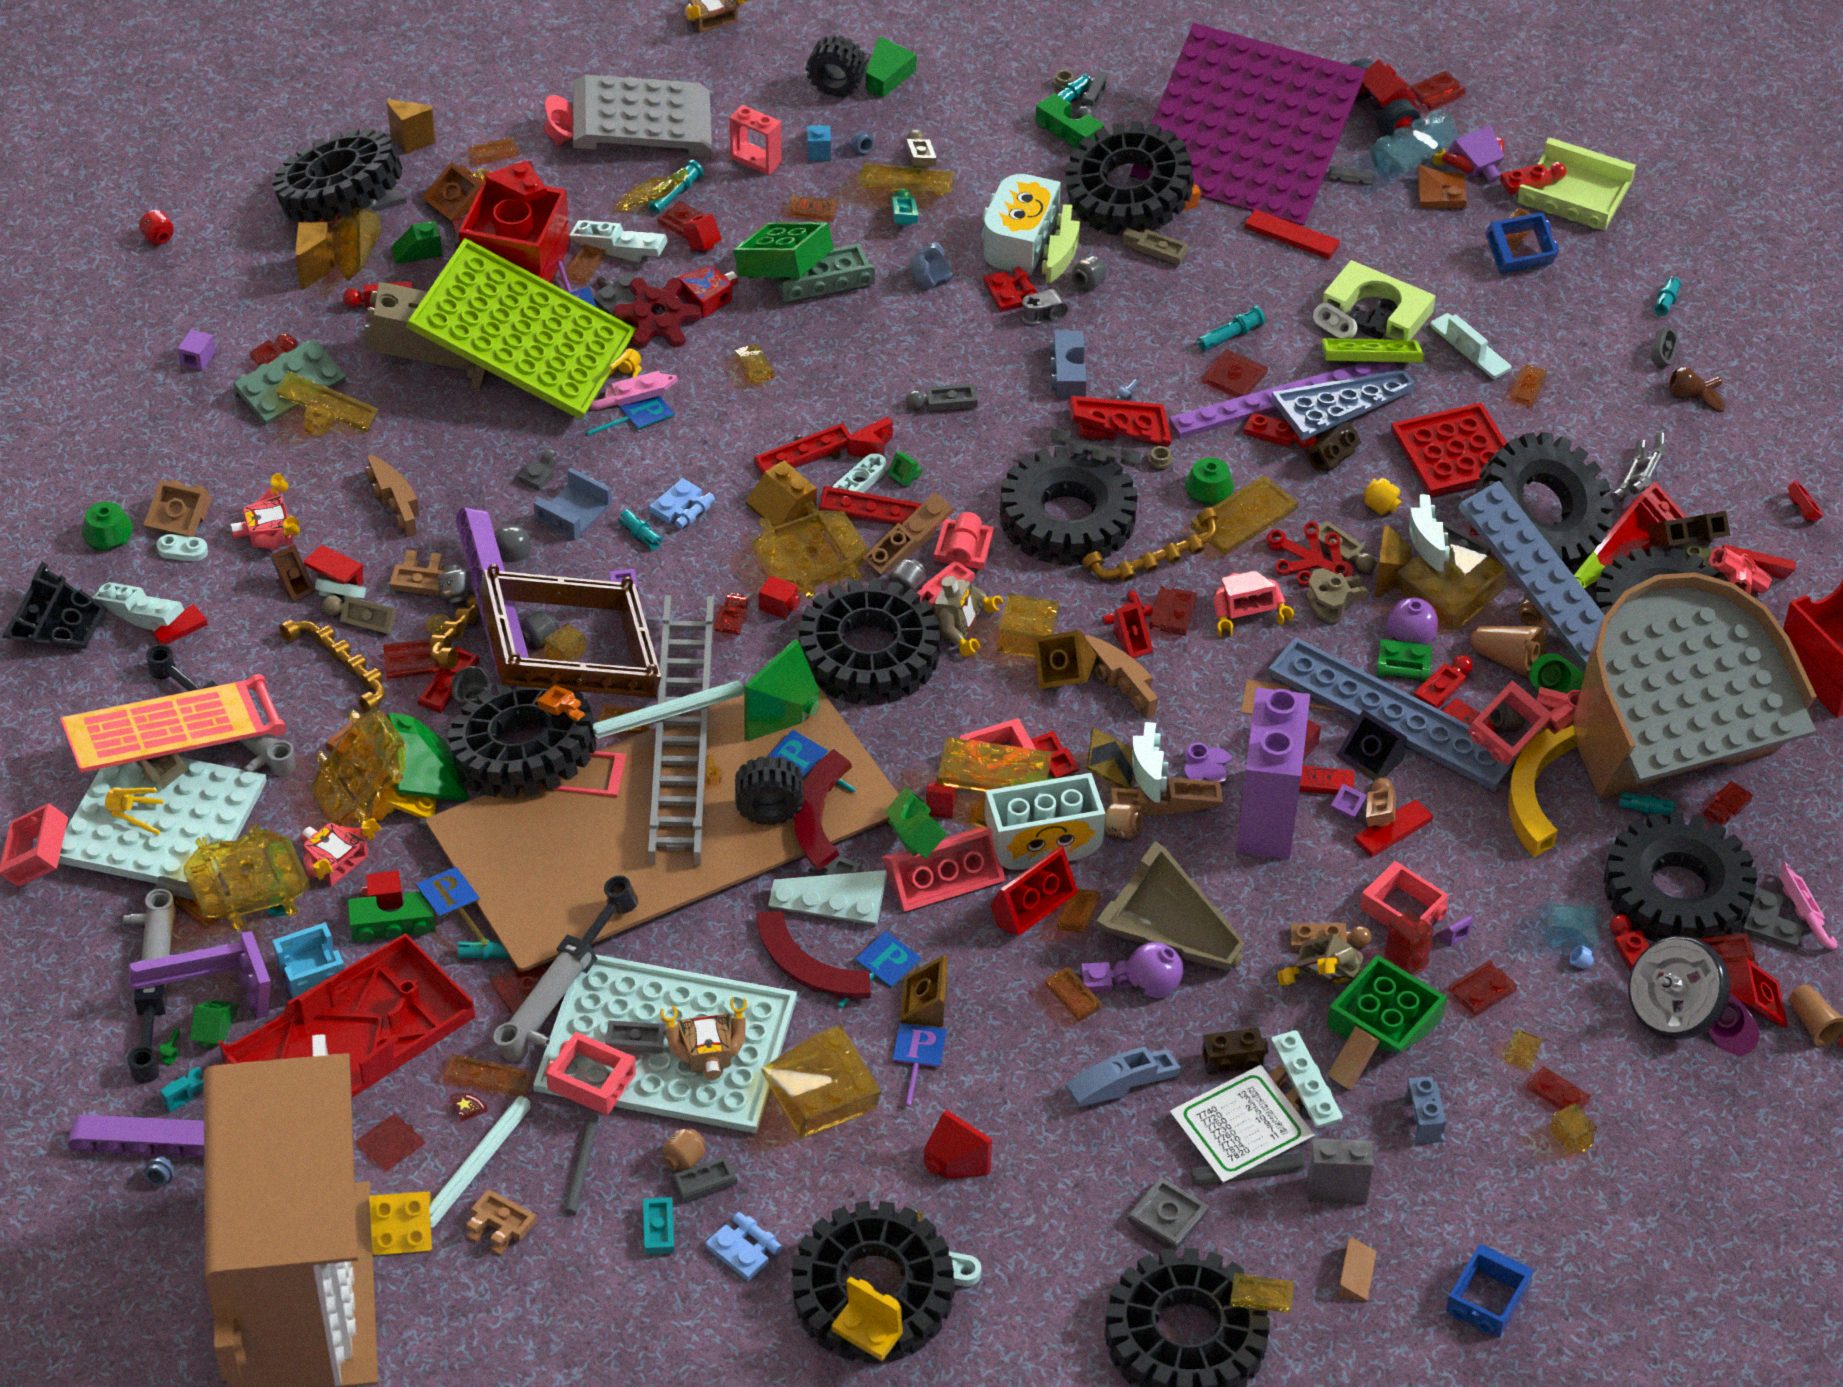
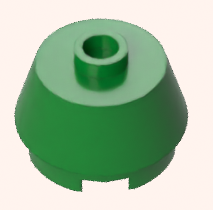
M1213 457L1198 460L1185 479V488L1189 497L1193 501L1196 499L1199 502L1205 503L1206 506H1216L1224 503L1235 487L1228 465L1224 461Z
M108 501L99 502L87 510L81 532L84 540L93 549L110 551L109 548H114L121 544L124 546L129 541L133 524L118 504Z

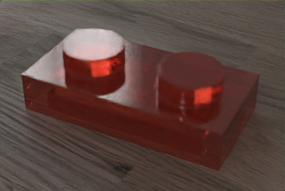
M1542 1066L1527 1083L1526 1089L1573 1118L1575 1107L1580 1108L1576 1110V1117L1588 1104L1591 1095L1545 1066Z

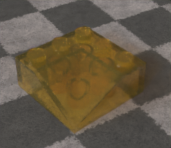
M1449 543V562H1444L1443 572L1434 569L1419 555L1397 572V590L1407 598H1420L1429 602L1436 610L1439 622L1454 632L1506 589L1507 570L1488 555Z
M842 1025L813 1035L761 1069L800 1138L875 1110L881 1095V1089Z

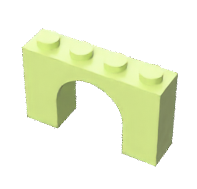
M1351 260L1324 292L1323 303H1329L1347 314L1351 307L1360 299L1367 297L1391 299L1398 307L1387 320L1385 336L1394 340H1411L1433 313L1436 296Z

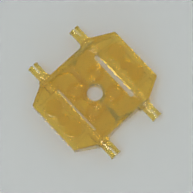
M810 501V504L807 502L804 506L809 513L808 516L775 527L772 526L768 517H764V519L762 517L758 523L764 531L752 542L753 552L769 577L772 575L798 585V594L803 592L805 597L810 599V596L812 598L816 594L814 588L823 581L840 580L849 576L852 580L862 579L858 569L864 561L863 557L868 553V547L844 511H819L815 503ZM821 531H825L844 561H839ZM806 554H814L816 556L810 558Z
M373 708L362 716H359L356 710H351L350 714H347V718L352 723V726L330 755L327 757L323 751L317 752L318 756L315 755V760L320 764V767L310 790L332 823L339 826L356 822L362 825L365 821L371 819L368 815L377 805L382 792L392 784L402 782L400 779L403 780L401 773L405 770L406 743L383 711L377 708ZM339 776L342 777L344 782L349 787V790L356 797L355 802L352 800L348 792L345 790L341 782L338 780Z
M255 823V827L251 824L248 827L250 833L245 834L236 841L208 843L206 837H202V841L200 837L197 838L195 843L198 848L183 866L184 876L203 917L229 919L233 930L238 931V927L239 930L244 927V922L240 915L282 904L288 916L296 915L298 909L294 900L309 889V879L290 838L268 829L261 830L258 823ZM211 861H216L231 896H226ZM248 867L251 871L242 872L240 869Z

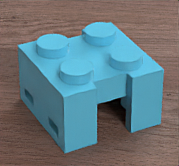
M326 922L272 940L276 963L281 974L285 973L287 987L292 999L345 969L339 951H334L332 935Z

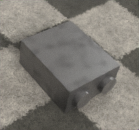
M1314 1138L1308 1171V1202L1367 1204L1373 1171V1141Z

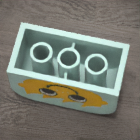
M1016 174L1005 178L1000 183L996 193H992L989 208H985L982 217L984 222L982 239L984 240L983 255L990 265L1012 272L1015 267L1019 266L1029 276H1032L1044 250V245L1047 243L1057 221L1061 182L1027 174Z
M1092 773L985 791V821L987 827L991 828L997 859L1005 868L1014 870L1031 868L1060 846L1064 847L1068 861L1082 859L1094 853L1103 842L1105 811Z

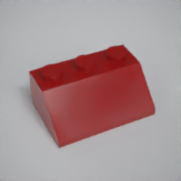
M1058 847L999 890L990 905L998 928L1020 936L1078 893L1064 847Z

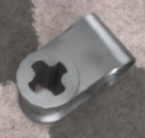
M1048 289L1023 298L1024 313L1021 315V321L1027 326H1037L1063 318L1069 308L1055 289Z

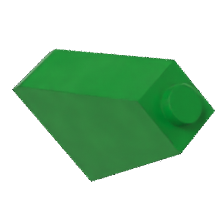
M879 37L866 70L865 89L872 94L884 98L916 71L917 54L883 37Z

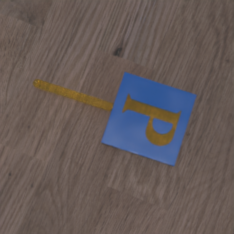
M457 866L416 884L418 890L439 918L457 910L484 946L488 945L485 937L463 909V907L479 901L480 897Z

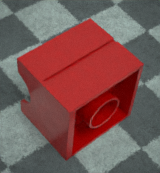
M484 180L458 231L459 244L466 238L552 284L559 270L557 262L563 261L570 246L567 189L546 186V196L525 203L517 199L516 196L503 192L501 186L495 183L488 185Z
M1842 580L1830 595L1819 601H1810L1807 595L1791 601L1783 626V630L1790 638L1814 689L1816 698L1836 718L1843 716Z

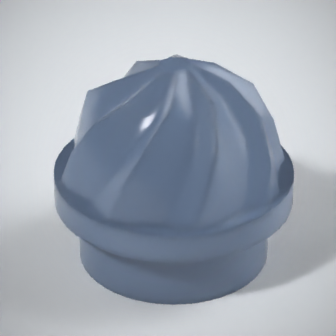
M866 131L854 133V137L851 138V146L858 154H867L874 147V140L871 134Z
M163 1156L152 1159L146 1165L145 1178L151 1185L162 1187L170 1183L174 1178V1165L171 1164L170 1159L167 1160Z

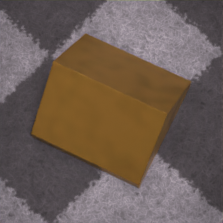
M391 99L387 100L390 136L405 154L435 143L432 106Z
M1081 630L1033 637L1039 689L1088 681L1097 655Z
M943 955L904 976L900 1022L904 1024L943 1026L948 957Z

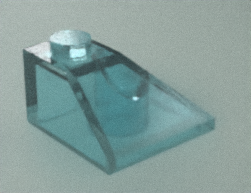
M1545 900L1543 945L1570 948L1583 945L1590 950L1599 951L1600 905Z

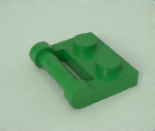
M1381 639L1376 677L1384 678V675L1417 679L1421 680L1420 683H1425L1430 676L1432 645Z

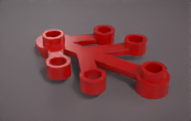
M1307 522L1303 527L1304 535L1309 540L1311 551L1287 539L1286 534L1278 529L1272 530L1266 537L1267 546L1270 550L1276 552L1286 550L1303 559L1294 562L1281 559L1276 563V571L1281 576H1288L1290 573L1301 571L1297 575V581L1301 587H1309V580L1312 574L1307 569L1324 568L1335 574H1341L1336 571L1344 570L1342 573L1344 578L1353 576L1351 564L1342 559L1340 536L1337 533L1331 532L1325 536V545L1331 551L1333 562L1323 558L1318 538L1319 526L1316 522ZM1310 528L1316 529L1314 532L1307 531ZM1275 537H1280L1278 540H1273ZM1331 539L1337 540L1335 543H1329ZM1282 566L1288 567L1286 570H1280ZM1303 577L1309 578L1307 581H1301Z

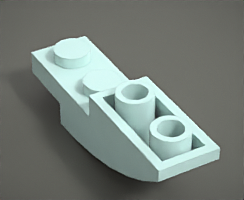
M578 220L569 235L571 240L592 251L634 262H640L643 256L659 257L668 242L666 234L623 231L619 223Z
M1420 495L1419 508H1411L1410 537L1421 557L1434 569L1443 572L1444 562H1449L1448 532H1443V522H1437L1435 518V505H1431L1430 495Z
M111 582L102 585L99 591L92 597L104 606L107 611L135 626L153 631L157 630L161 625L168 626L184 611L181 602L149 597L145 595L140 587Z
M1145 722L1144 736H1133L1132 767L1136 781L1144 793L1154 802L1160 803L1161 792H1166L1168 762H1163L1164 751H1159L1161 733H1156V723Z

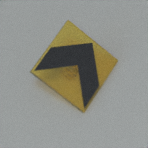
M1093 727L1091 729L1086 769L1121 788L1132 789L1134 779L1132 767L1133 748Z

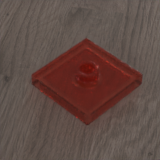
M1225 349L1202 376L1201 383L1238 398L1249 395L1268 373V367Z
M544 963L524 972H520L514 967L490 978L491 986L512 1017L546 973L548 967ZM565 994L558 1003L563 1001Z

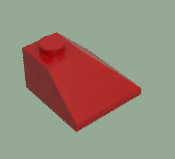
M1747 958L1727 968L1730 977L1731 995L1739 999L1748 1011L1780 1027H1788L1779 981Z
M946 1109L924 1147V1164L932 1174H940L946 1179L986 1176L991 1172L992 1139Z

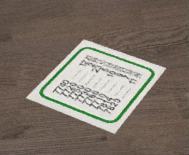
M1261 1065L1170 1110L1171 1114L1223 1183L1315 1136Z

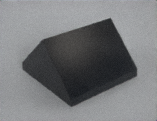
M1363 709L1338 751L1337 756L1375 780L1385 778L1404 760L1407 736Z

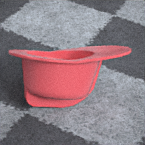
M551 95L545 100L547 118L544 130L553 140L554 144L560 146L573 138V107L564 98Z

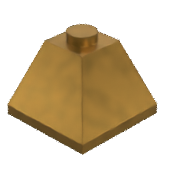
M1384 526L1374 595L1379 597L1406 583L1408 573H1414L1416 558H1411L1412 547L1389 526Z

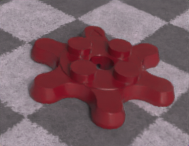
M634 278L629 284V289L634 294L635 301L630 304L620 303L612 311L613 317L621 321H631L636 325L637 330L632 336L633 345L638 348H644L653 337L661 336L672 347L683 346L686 338L679 327L686 321H699L702 317L701 308L696 304H684L681 302L678 296L683 290V285L678 278H670L665 286L660 289L654 286L649 287L643 278ZM661 307L664 312L661 315H655L651 310Z

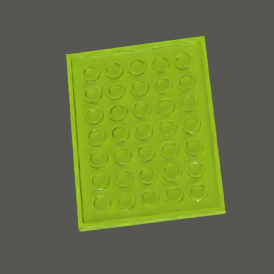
M466 238L460 244L406 325V328L581 420L612 372L609 368L610 365L621 357L636 331V328Z

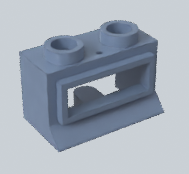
M1432 1076L1408 1078L1405 1100L1406 1102L1413 1101L1415 1109L1413 1121L1418 1124L1415 1135L1416 1144L1446 1141L1444 1132L1447 1121L1437 1082H1433Z

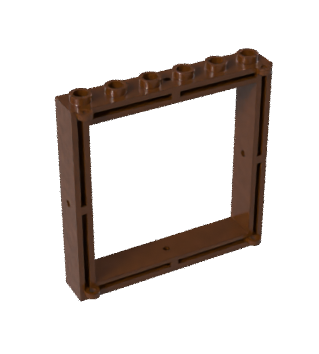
M491 564L487 570H484L479 593L501 685L551 689L554 685H557L569 691L656 698L661 681V673L636 585L631 577H624L622 582L504 572L499 571L497 564ZM504 600L619 610L635 667L520 657V654L515 651Z

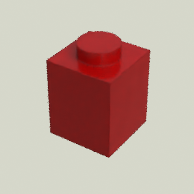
M713 213L697 215L682 223L691 250L701 249L702 252H706L715 248L714 244L722 240Z
M770 575L759 591V610L787 620L791 612L796 611L799 607L798 585Z
M399 870L366 874L367 886H362L363 898L376 896L377 906L381 910L396 909L403 906Z

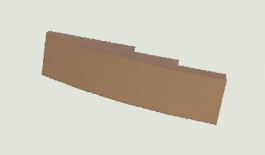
M1168 778L1166 792H1161L1160 803L1150 799L1140 786H1138V789L1111 788L1109 792L1110 805L1113 803L1134 805L1143 816L1192 812L1222 806L1223 804L1221 785L1217 781Z

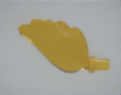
M681 168L677 173L670 175V178H650L645 183L636 185L633 190L618 199L619 203L615 205L616 211L621 212L636 205L667 196L673 191L674 186L682 184V180L689 175L688 171L685 168Z

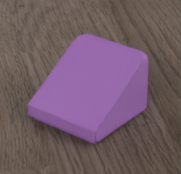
M1468 916L1441 930L1437 935L1451 947L1470 936L1473 918Z

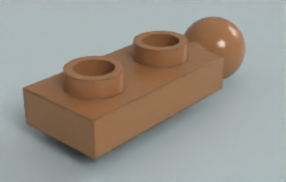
M1387 778L1376 779L1372 784V791L1367 793L1366 819L1368 827L1374 825L1386 826L1391 822H1395L1396 794L1391 781Z
M1291 923V951H1300L1302 943L1331 934L1337 935L1346 943H1351L1356 948H1364L1371 942V933L1363 926L1355 927L1351 932H1346V923Z

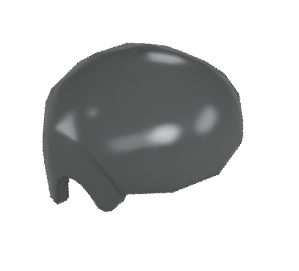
M506 525L494 532L503 561H520L530 553V537L528 532L520 526Z
M469 666L463 668L452 677L453 690L451 692L454 700L461 707L469 701L478 704L476 696L486 690L491 693L490 679L487 673L480 667Z

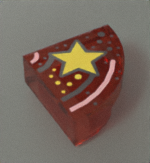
M468 1093L450 1095V1101L460 1122L487 1113L486 1104L475 1095Z

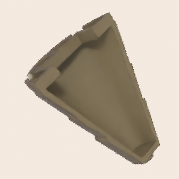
M1154 841L1140 860L1135 874L1114 902L1110 901L1095 923V927L1113 936L1140 944L1148 942L1163 943L1172 947L1183 960L1228 971L1230 967L1236 969L1244 957L1240 952L1245 943L1219 909L1216 906H1212L1193 879L1188 877L1168 850L1156 841Z

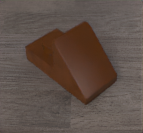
M295 545L270 555L279 576L275 581L292 602L316 592Z

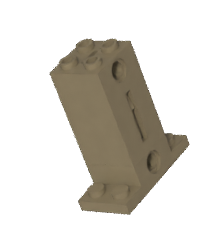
M379 282L377 291L372 290L369 305H373V308L369 307L367 309L365 322L369 323V325L365 324L363 339L367 340L366 350L467 370V378H471L470 389H480L485 369L406 328L408 320L427 294V291Z

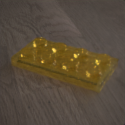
M864 163L859 173L858 184H864V187L867 188L887 186L889 190L908 188L911 192L915 193L929 190L937 195H946L947 192L951 193L956 180V172Z
M1262 475L1213 506L1219 519L1216 521V535L1209 543L1221 553L1227 555L1296 511L1299 502L1268 477ZM1197 518L1191 520L1190 528L1199 535L1207 531V527L1200 526Z
M946 737L937 776V784L986 791L1048 780L1052 752Z

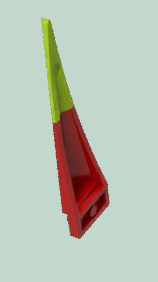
M1655 481L1631 502L1608 531L1603 542L1596 546V549L1592 551L1576 571L1574 577L1585 589L1601 577V572L1607 564L1612 565L1613 559L1623 553L1626 557H1629L1630 550L1642 548L1643 551H1646L1651 547L1647 529L1648 524L1687 518L1686 515Z

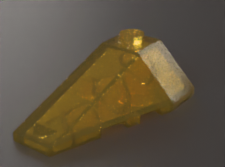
M357 206L354 207V214L342 217L329 228V232H333V246L330 247L335 250V258L340 261L339 267L344 278L348 281L365 267L382 232L381 215L369 207L363 210Z

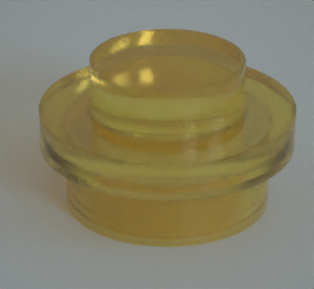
M442 614L433 615L426 621V630L432 636L444 635L443 625L446 621H451V619Z

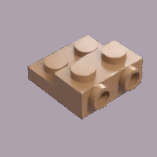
M160 480L143 526L148 530L165 534L194 537L200 520L204 521L212 498L207 489L202 486L193 485L189 487L177 480H169V482Z

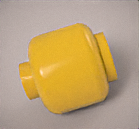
M1380 478L1378 481L1373 479L1363 493L1365 504L1380 515H1384L1388 511L1394 513L1401 503V500L1398 499L1400 489L1385 478Z

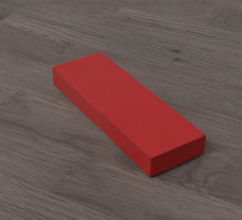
M1726 544L1721 547H1726L1739 556L1744 553L1747 554L1757 567L1769 573L1771 577L1785 580L1796 568V562L1793 560Z
M456 647L458 652L457 666L454 669L441 668L419 697L418 705L442 713L453 698L451 692L453 690L452 677L463 668L469 666L476 667L480 661L479 655Z
M1414 799L1395 811V822H1391L1386 826H1369L1354 836V842L1372 858L1432 822L1433 815Z

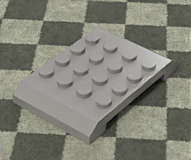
M584 75L573 81V148L596 149L597 142L686 148L688 149V156H711L710 91L700 83Z

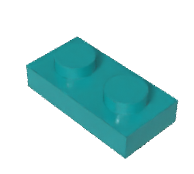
M672 1197L643 1199L645 1255L674 1253Z

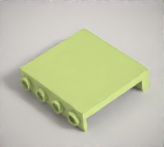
M1548 138L1545 143L1544 154L1538 164H1543L1546 169H1549L1551 164L1560 162L1566 167V176L1560 181L1552 180V185L1536 189L1521 184L1517 203L1605 231L1633 182L1636 165Z

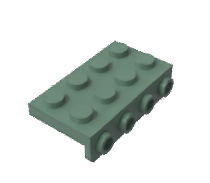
M860 243L834 248L826 255V258L816 263L814 268L809 269L799 279L780 277L774 279L783 302L875 284V268L872 264H869Z
M313 338L308 342H301L288 353L280 354L274 361L260 365L254 372L237 378L234 382L233 394L236 398L241 396L261 422L267 425L344 382L346 375L316 339Z

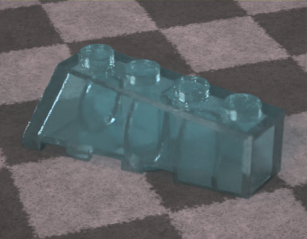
M1442 110L1432 111L1428 114L1429 117L1414 120L1411 122V126L1396 129L1393 135L1377 139V143L1369 147L1375 171L1377 173L1405 175L1409 172L1408 167H1417L1421 164L1420 159L1430 158L1435 155L1434 150H1442L1453 143L1459 136L1452 113L1442 112Z

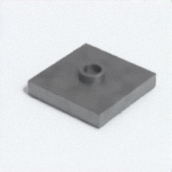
M1160 1177L1128 1215V1222L1177 1251L1207 1215L1209 1205Z

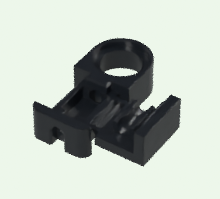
M1383 298L1378 300L1372 314H1370V311L1364 312L1360 310V307L1354 305L1348 316L1356 321L1357 326L1363 327V334L1376 339H1382L1385 332L1383 329L1387 324V320L1398 306L1393 300ZM1380 308H1388L1391 310V313H1385Z

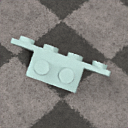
M1446 313L1431 321V328L1492 379H1496L1511 371V365L1487 346L1488 341L1456 314L1451 316L1449 313Z
M1294 1030L1272 1037L1271 1043L1315 1127L1322 1128L1341 1122L1343 1116L1332 1097L1331 1090L1326 1086L1318 1066L1314 1063L1298 1031Z

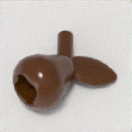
M1685 366L1679 367L1673 372L1669 381V390L1673 396L1677 398L1701 396L1710 408L1718 412L1724 411V402L1721 396L1712 390L1722 385L1720 377L1717 376L1704 381L1692 369Z

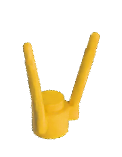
M626 349L621 357L610 365L609 368L612 370L610 375L619 369L624 374L632 372L631 378L637 377L642 370L641 366H639L641 362L640 354L636 350Z
M114 787L107 792L105 807L107 810L112 811V817L121 818L155 835L160 834L158 829L124 813L131 810L133 802L163 804L164 801L162 799L130 795L156 793V788L122 789Z

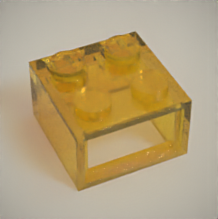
M1009 593L998 629L997 651L1036 658L1033 637L1055 634L1058 625L1059 602Z

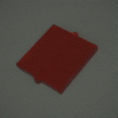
M396 1113L355 1141L367 1154L368 1159H373L385 1172L425 1144V1141L413 1130V1125H408Z

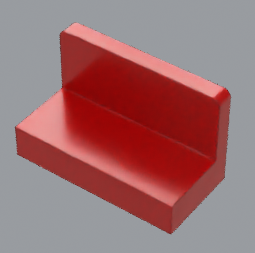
M324 545L318 547L304 559L306 567L341 584L348 583L360 586L364 582L363 564Z

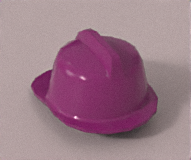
M1731 994L1723 1015L1707 1031L1721 1049L1737 1056L1750 1053L1757 1046L1760 1037L1759 1027L1755 1019L1743 1003Z

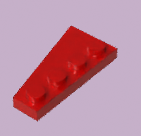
M1071 396L1068 404L1073 422L1159 446L1169 447L1172 442L1164 404Z

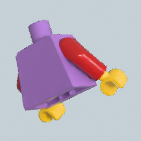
M1489 125L1455 139L1448 152H1445L1444 148L1438 149V154L1432 153V162L1436 165H1443L1445 163L1453 165L1465 172L1470 178L1484 174L1488 182L1491 183L1500 178V173L1496 168L1504 159V140L1497 137L1493 128Z

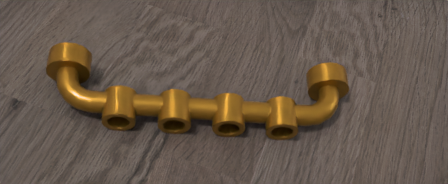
M1213 507L1206 508L1196 516L1200 526L1207 527L1205 533L1191 535L1185 541L1177 544H1168L1162 550L1154 553L1147 552L1141 555L1139 559L1131 562H1121L1113 569L1107 570L1102 568L1104 560L1100 552H1092L1082 559V563L1086 571H1093L1101 579L1110 580L1120 577L1122 582L1131 580L1136 576L1134 571L1143 568L1145 573H1151L1159 567L1157 562L1164 559L1167 560L1168 564H1174L1182 558L1180 553L1189 550L1191 555L1201 553L1205 549L1203 544L1211 541L1216 535V521L1219 519V516Z
M471 594L468 598L469 608H458L456 610V622L446 621L444 623V635H433L430 639V657L435 662H438L439 666L443 669H454L458 664V652L455 648H451L452 641L455 637L460 638L463 636L464 628L467 624H474L476 621L477 613L480 610L475 594Z
M287 620L279 625L280 634L288 643L298 639L301 631L311 633L319 646L324 645L329 650L332 658L342 661L351 675L356 674L366 689L371 688L375 692L374 695L371 692H367L358 698L361 710L366 715H371L379 710V703L385 697V688L381 684L383 681L381 673L376 668L368 672L365 669L367 667L366 660L361 654H357L354 657L349 655L351 653L349 644L344 639L336 643L333 640L335 639V633L329 625L320 628L309 621L294 623L292 620Z

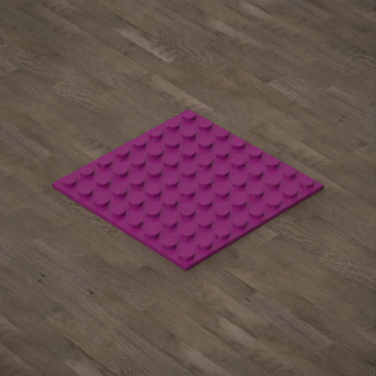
M1193 22L1151 123L1160 125L1162 133L1169 129L1176 134L1177 140L1181 139L1184 142L1191 158L1194 185L1199 187L1202 197L1251 211L1256 209L1304 226L1365 77L1366 70ZM1134 163L1129 175L1147 180L1150 177L1151 169Z

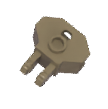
M1321 568L1312 572L1309 580L1310 589L1307 594V601L1316 617L1329 623L1341 621L1344 611L1350 609V603L1364 600L1369 593L1366 587L1360 586L1363 582L1359 575L1344 578L1342 573L1335 574Z

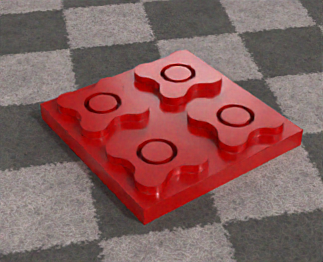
M1482 402L1391 424L1392 434L1430 497L1475 487L1482 479L1479 477L1483 466L1507 443Z

